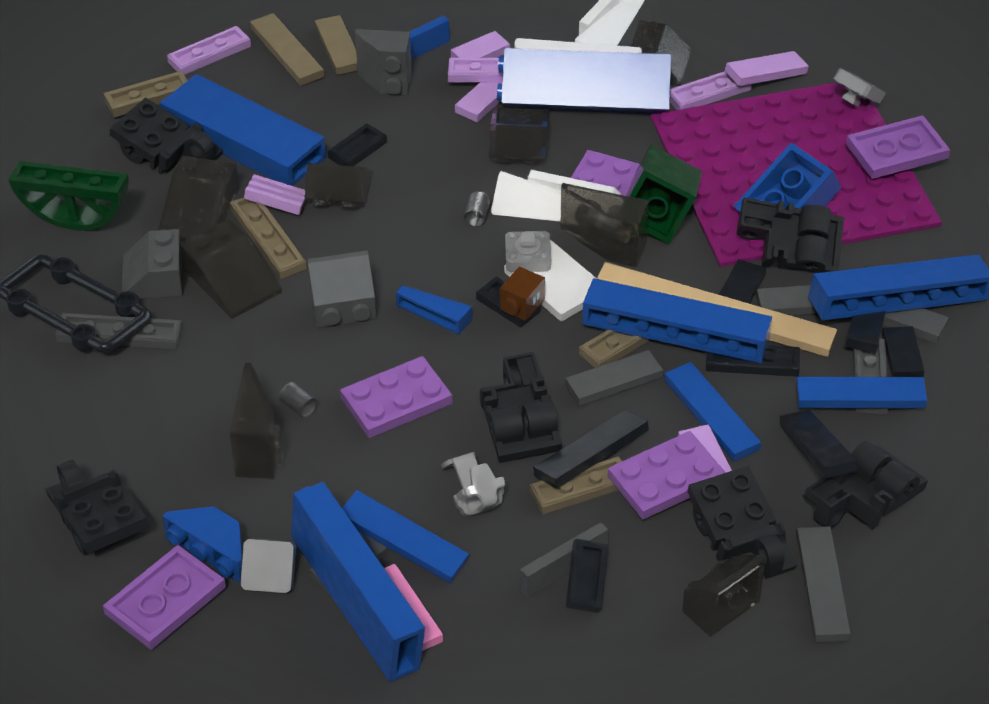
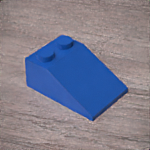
M790 143L733 207L741 213L744 197L775 204L783 201V209L789 203H793L795 208L800 209L806 205L826 206L842 187L833 170L793 143Z

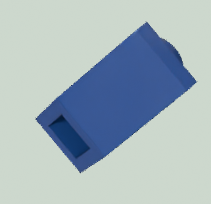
M214 506L168 511L162 516L165 536L170 543L175 546L180 545L191 552L199 561H205L215 567L222 576L230 577L241 584L243 548L239 521Z

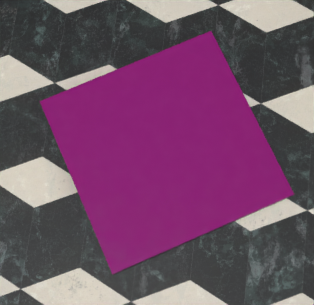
M837 82L651 114L650 119L665 151L702 170L697 197L691 207L719 267L735 265L738 259L746 262L762 260L765 238L749 240L739 237L736 233L738 218L741 213L735 210L733 206L790 143H793L833 170L842 188L825 207L832 211L831 215L844 217L841 245L942 226V221L912 169L872 179L846 144L847 135L884 126L886 123L870 99L867 98L865 100L861 98L859 107L843 99L844 93L847 94L848 92L843 84L841 85Z

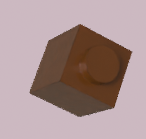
M520 266L500 287V310L525 321L545 300V277Z

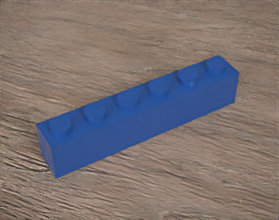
M978 254L814 273L808 298L822 320L853 317L854 315L883 311L887 313L985 301L989 297V268Z
M593 278L583 301L582 324L762 363L770 339L772 316Z

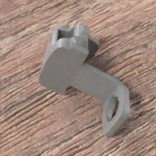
M475 452L461 455L442 463V470L454 467L463 489L456 495H453L457 509L460 510L463 516L481 514L496 508L502 503L503 487L505 485L504 478H495L486 463L478 465Z

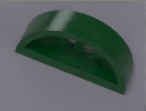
M19 161L8 179L17 198L35 215L53 225L79 231L94 230L109 223L125 198L129 186L128 174L25 161ZM57 195H63L64 200L57 197ZM75 197L88 206L77 205ZM97 199H99V200H107V201H110V202H108V203H106V204H102V203L99 202Z

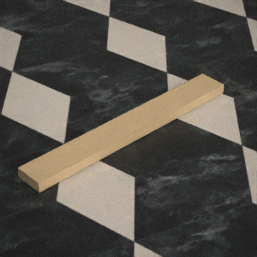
M607 262L604 263L597 278L772 316L770 341L792 347H800L801 350L825 357L829 356L837 333L835 328Z

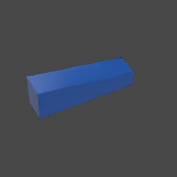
M403 285L396 291V306L458 335L472 321V306Z

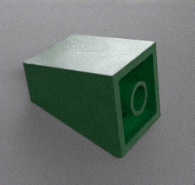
M650 144L636 170L617 218L670 244L697 197L702 170Z

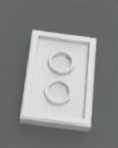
M550 240L551 269L534 273L545 277V300L541 305L562 322L583 310V301L592 279L597 278ZM504 265V272L510 277L514 272L507 271L506 265Z

